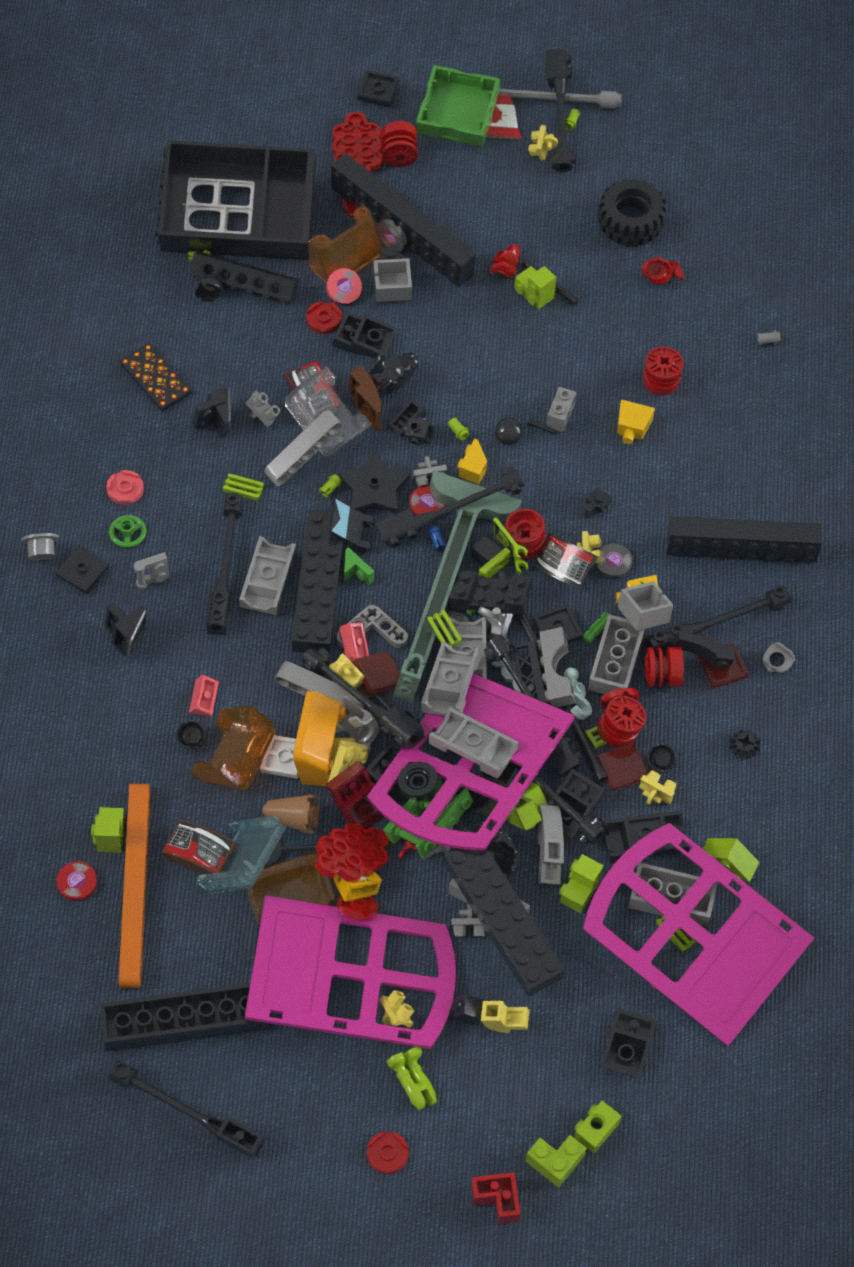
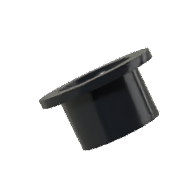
M421 761L407 764L398 775V785L401 791L415 801L428 799L438 782L434 767Z

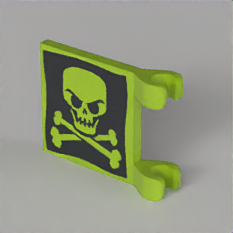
M496 517L493 519L494 536L503 549L507 548L511 551L510 558L516 564V572L522 574L519 568L525 567L528 570V564L521 560L519 553L522 552L527 556V549L514 541Z

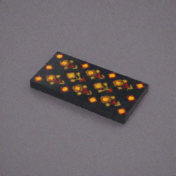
M150 343L119 360L120 365L162 412L192 394V390Z

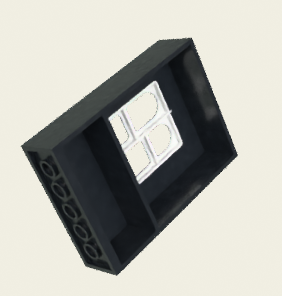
M167 140V147L163 149V158L165 159L162 162L163 178L160 180V189L162 190L161 194H159L160 209L157 211V220L159 222L156 225L157 244H160L161 251L189 253V251L204 252L207 250V252L216 255L309 260L316 169L315 149ZM198 185L214 186L213 202L205 204L194 201L191 197L192 190ZM223 186L250 188V204L248 206L221 204V188ZM199 210L218 211L221 213L220 227L218 230L197 229L190 225L189 217L193 212ZM230 212L247 213L249 215L247 231H228V214Z

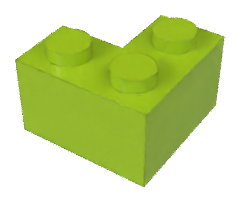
M530 266L515 277V290L522 294L538 310L554 299L556 276L545 266L538 271Z
M533 782L530 783L507 817V822L524 830H529L542 820L539 815V805H548L539 785Z
M100 807L99 814L95 815V824H92L91 836H93V845H96L98 852L122 853L125 824L124 808Z
M708 838L703 847L704 851L743 882L751 881L759 861L738 839Z
M583 854L579 860L575 859L570 868L572 870L569 875L570 881L568 884L564 883L559 892L561 895L560 903L582 913L601 881L604 865Z
M569 1135L558 1150H555L543 1139L539 1138L527 1152L525 1161L559 1188L585 1157L587 1148L571 1135Z

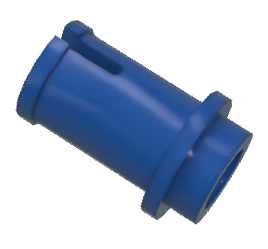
M438 526L431 527L428 530V537L432 539L435 551H441L440 546L444 550L447 545L441 534L442 529Z

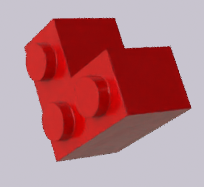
M514 1172L472 1177L471 1190L474 1206L495 1204L498 1224L520 1221L521 1213Z

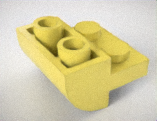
M340 740L328 782L356 761L363 765L368 758V747L356 742Z

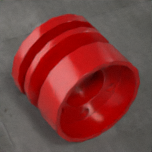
M394 121L382 128L383 161L393 167H405L414 163L418 158L417 131L414 125L405 121Z
M658 347L651 350L646 357L643 383L647 390L661 396L670 395L675 392L680 385L684 364L682 356L676 350L669 347Z
M521 509L513 512L507 518L505 529L518 545L527 549V556L521 552L519 553L520 557L523 559L536 557L546 540L545 524L542 516L534 510Z
M647 647L644 659V674L649 688L654 687L655 679L657 687H662L663 679H666L668 687H682L684 664L681 647H668L666 656H663L661 647H657L656 656L653 647Z
M618 696L612 699L598 720L597 730L599 736L608 745L616 748L631 745L645 724V709L637 700L628 696Z

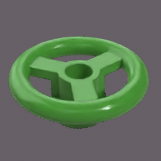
M133 515L118 517L109 528V536L112 542L123 548L139 545L144 540L147 532L144 522ZM115 529L121 531L125 536L124 542L116 538ZM141 529L140 536L130 542L133 532Z

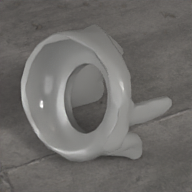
M780 642L773 643L763 656V663L769 672L784 673L795 661L793 652ZM776 652L783 654L785 657L784 664L779 667L773 666L769 661L770 656Z

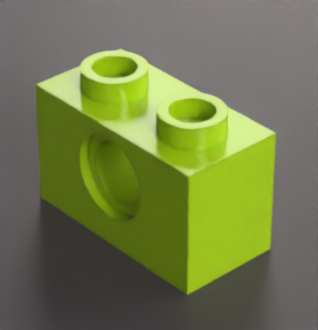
M603 1101L598 1105L594 1104L587 1114L589 1116L586 1120L581 1119L574 1128L576 1130L574 1138L593 1154L620 1124L622 1117ZM597 1122L601 1125V1128L594 1129L591 1124Z

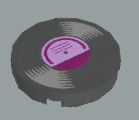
M382 220L377 226V232L381 241L386 247L398 246L399 252L406 247L405 244H407L404 231L399 225H394L395 222L393 220Z
M610 543L599 549L602 553V562L596 563L599 573L612 579L614 577H624L629 573L632 568L633 557L625 546Z

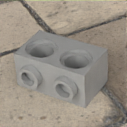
M562 387L558 388L547 415L546 426L564 432L575 405V391Z

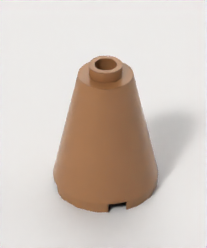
M310 794L268 800L267 804L263 806V815L266 817V820L312 835L315 833V831H312L313 827H317L319 823L320 805L316 804V800H319L317 795Z

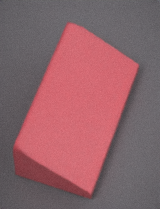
M362 622L340 626L345 656L352 663L370 660Z
M201 675L196 679L189 713L212 716L219 681L205 675Z

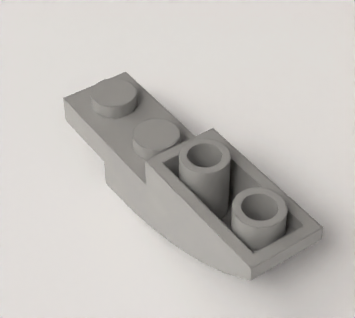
M539 805V815L542 819L538 822V845H540L539 884L560 885L561 864L564 863V840L559 806Z

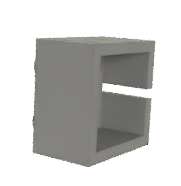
M409 258L374 260L376 302L412 300Z
M654 581L621 589L618 608L636 631L670 623L674 605L665 594L662 595V590Z

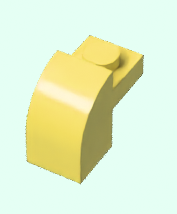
M483 1001L481 1021L487 1028L497 1032L510 1033V1030H528L530 1010L528 1007H507L503 1001Z

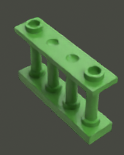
M437 775L438 782L428 799L415 801L410 798L402 808L415 817H419L443 786L439 776ZM464 788L459 795L455 794L452 797L451 801L453 802L447 809L443 810L439 819L434 823L435 826L450 829L473 802L468 789ZM391 821L383 829L389 842L396 844L401 837L415 844L418 853L423 859L437 845L410 834Z

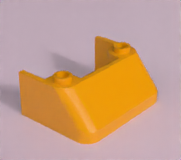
M307 691L294 746L293 760L302 785L326 787L325 784L328 783L335 761L332 759L331 751L337 723H341L347 715L346 707L343 706V703L316 691Z

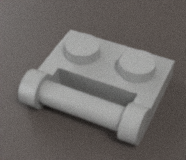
M165 552L134 563V571L137 573L136 585L140 590L146 589L149 584L162 582L170 578ZM148 568L149 575L145 576L144 571Z

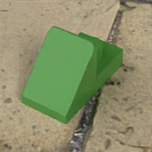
M348 547L345 551L344 581H347L356 573V576L361 581H365L370 585L374 581V570Z

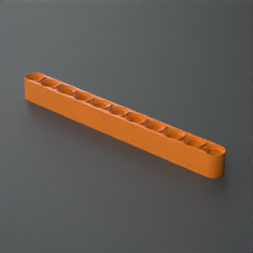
M150 784L129 785L119 988H141Z

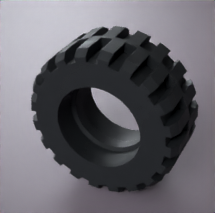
M632 178V180L622 179L621 182H614L612 186L610 185L605 189L601 196L598 212L600 228L609 239L613 238V241L616 243L621 242L625 246L627 244H632V246L644 245L648 240H654L661 233L666 214L665 198L659 189H655V186L651 183L647 184L645 180L638 181L636 178ZM625 207H635L642 210L646 215L632 218L621 214L618 210Z

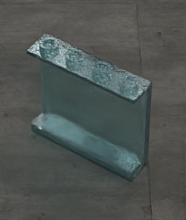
M266 816L230 822L229 826L238 832L233 839L237 842V846L222 872L199 875L196 882L209 893L252 888L286 829L281 824L279 818Z

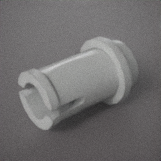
M774 330L770 333H758V345L769 343L777 345L780 342V332Z

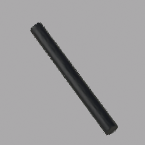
M526 259L521 263L526 269L532 266L536 271L539 270ZM556 282L555 291L574 305L577 304L579 299Z

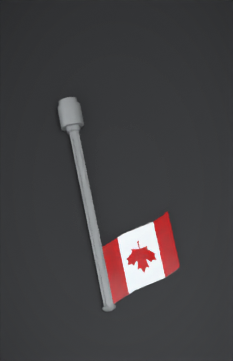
M500 89L486 138L523 140L518 129L516 112L511 97L557 100L555 92ZM601 91V94L597 95L565 93L564 101L600 104V108L616 109V107L620 108L621 94L613 91Z

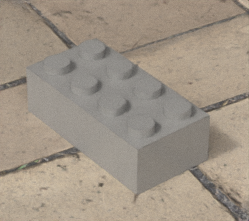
M608 615L589 679V691L606 694L616 689L629 688L645 629L636 631L628 619Z
M644 863L638 864L636 872L640 878L673 904H678L699 878L698 876ZM718 882L714 883L690 913V917L701 926L708 927ZM632 890L628 908L664 916Z

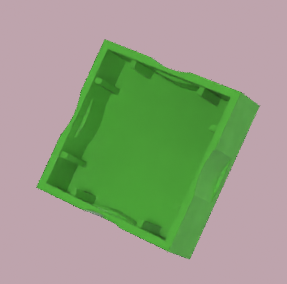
M434 65L428 82L427 94L422 102L416 121L417 133L483 147L500 92V78L469 74L456 69Z

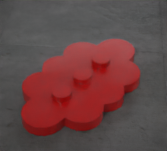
M360 112L349 113L345 117V123L338 124L332 131L334 163L344 154H348L370 172L380 169L383 165L380 127L375 123L367 122L366 116Z
M348 823L343 829H333L329 836H323L318 840L315 848L319 856L315 861V867L319 873L326 877L339 875L348 882H357L361 876H371L376 868H383L387 864L389 856L385 849L389 844V839L380 829L370 828L365 830L359 824Z

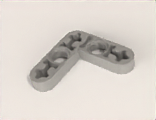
M375 605L367 606L347 623L362 622L365 634L373 628L395 648H403L407 645V632ZM369 613H371V614L376 613V617H374V616H370V617H369ZM383 623H388L391 628L383 630L380 626ZM339 630L336 641L341 648H344ZM396 636H397L398 638H400V637L402 636V637H403V640H400V639H399V640H396Z

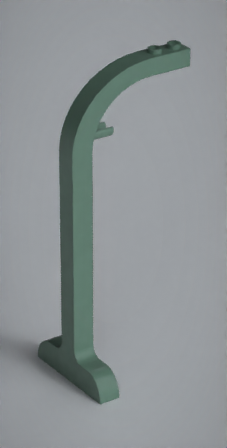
M434 470L430 481L432 496L435 500L445 505H450L486 489ZM496 492L456 510L457 518L408 658L405 659L394 698L412 703L436 637L427 621V617H433L435 613L439 614L441 610H445L476 520L486 518L493 521L497 517L500 522H506L510 514L519 510L522 500ZM437 620L434 621L437 628H439V623L437 622Z

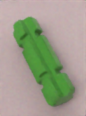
M603 612L600 616L601 618H598L589 628L590 630L585 632L583 635L584 641L592 643L595 639L594 637H597L605 628L609 615L608 612Z

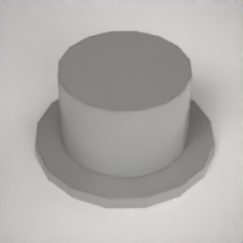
M39 533L21 538V542L27 545L28 558L30 560H47L55 557L54 542L59 540L58 535Z

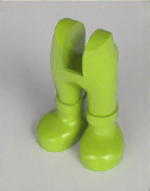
M414 1047L405 1054L398 1053L392 1056L386 1062L389 1068L397 1073L396 1076L400 1080L411 1103L418 1110L425 1108V1104L429 1106L436 1104L437 1099L429 1079L417 1062L422 1055V1049Z

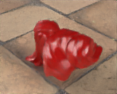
M512 244L504 251L499 250L497 256L492 259L494 264L491 265L490 274L498 272L507 278H513L517 272L515 266L520 257V245Z
M655 257L646 260L642 265V274L654 284L667 283L671 277L685 280L682 268L676 261L668 262L664 258Z

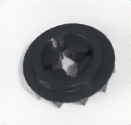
M741 729L739 732H734L730 738V750L739 758L750 759L758 754L761 740L758 739L757 734L751 733L750 730L743 731ZM745 739H748L747 741L749 745H747L745 749H743L742 742H744Z

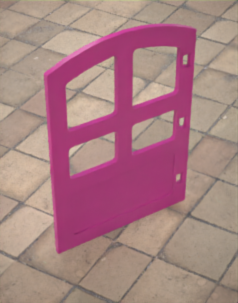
M473 674L465 696L466 704L463 714L518 741V749L511 757L510 762L522 766L510 786L505 788L470 773L476 763L462 757L457 765H451L419 751L429 738V734L438 730L445 719V716L427 713L420 722L425 738L411 749L405 746L402 747L367 797L374 807L389 821L416 837L451 848L485 851L575 719V715ZM553 730L558 732L554 739L549 737ZM421 761L434 767L437 775L445 778L446 781L422 816L415 817L398 805L388 793L398 781L400 771L407 764ZM522 775L527 777L523 785L518 782ZM460 787L468 788L498 801L491 814L476 833L456 831L434 825ZM490 822H494L496 824L491 831L486 829Z
M670 823L654 830L639 840L612 866L592 899L583 930L727 1046L730 1045L814 939L813 936ZM682 840L692 847L689 852H686L679 846ZM667 844L674 846L703 870L701 876L678 904L670 902L633 871L645 858ZM731 880L742 887L739 892L729 886ZM718 882L741 900V904L718 933L712 935L690 917V913L714 883ZM621 884L627 885L665 916V920L639 951L633 950L603 925L607 909ZM782 920L792 927L789 932L779 926ZM681 929L703 947V951L680 980L673 982L653 966L651 961L675 931Z
M265 895L245 1019L431 1049L447 1021L455 991V955L446 924L378 913L371 919L356 920L344 916L334 906ZM340 924L371 929L372 933L366 966L335 961L334 957ZM396 932L431 938L436 953L438 977L385 970L383 968L387 933ZM333 977L357 980L364 983L359 1020L327 1015L330 984ZM381 985L435 993L436 998L433 1007L421 1030L376 1023V1011ZM270 1012L283 1014L282 1019L269 1017ZM334 1022L347 1024L346 1029L334 1027ZM398 1033L410 1034V1039L398 1038Z

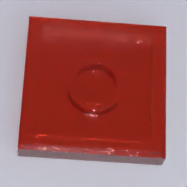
M734 642L727 644L734 646L735 660L728 669L711 667L708 661L698 656L713 689L749 676Z
M388 651L354 660V666L365 676L362 680L370 694L396 687L400 673Z
M634 743L597 756L608 776L607 780L612 791L641 782L642 776L648 775Z

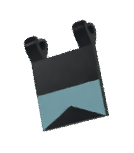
M334 499L329 533L357 547L363 554L367 552V549L371 551L372 543L361 540L362 526L369 528L370 524L375 525V517L364 515Z

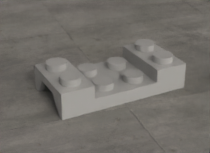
M259 536L240 595V607L277 615L285 582L296 555V544L292 543L283 547L271 544L264 537Z
M449 617L462 639V643L452 648L457 651L470 652L475 647H480L481 659L477 671L473 674L487 679L486 654L484 653L486 648V617H482L475 622H458ZM447 625L448 632L450 633L453 640L456 641L454 635L452 634L450 628Z
M442 642L421 701L423 713L446 716L449 707L463 713L466 704L465 696L473 673L477 671L481 659L480 647H475L470 652L454 650L446 642Z
M449 707L444 722L438 730L429 734L430 745L444 752H447L449 749L480 765L481 771L496 779L499 778L518 749V741Z

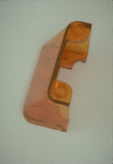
M365 205L359 207L354 212V219L357 224L333 240L326 235H317L309 240V267L326 284L328 277L335 270L347 268L356 273L380 257L382 243L372 214Z
M253 705L222 708L217 717V726L224 733L210 763L208 764L205 761L196 762L190 774L199 781L236 790H245L250 787L274 737L275 727Z
M317 852L240 876L257 924L261 923L265 895L322 905L331 904L330 900L335 899L329 878L319 873L315 867V861L319 856Z

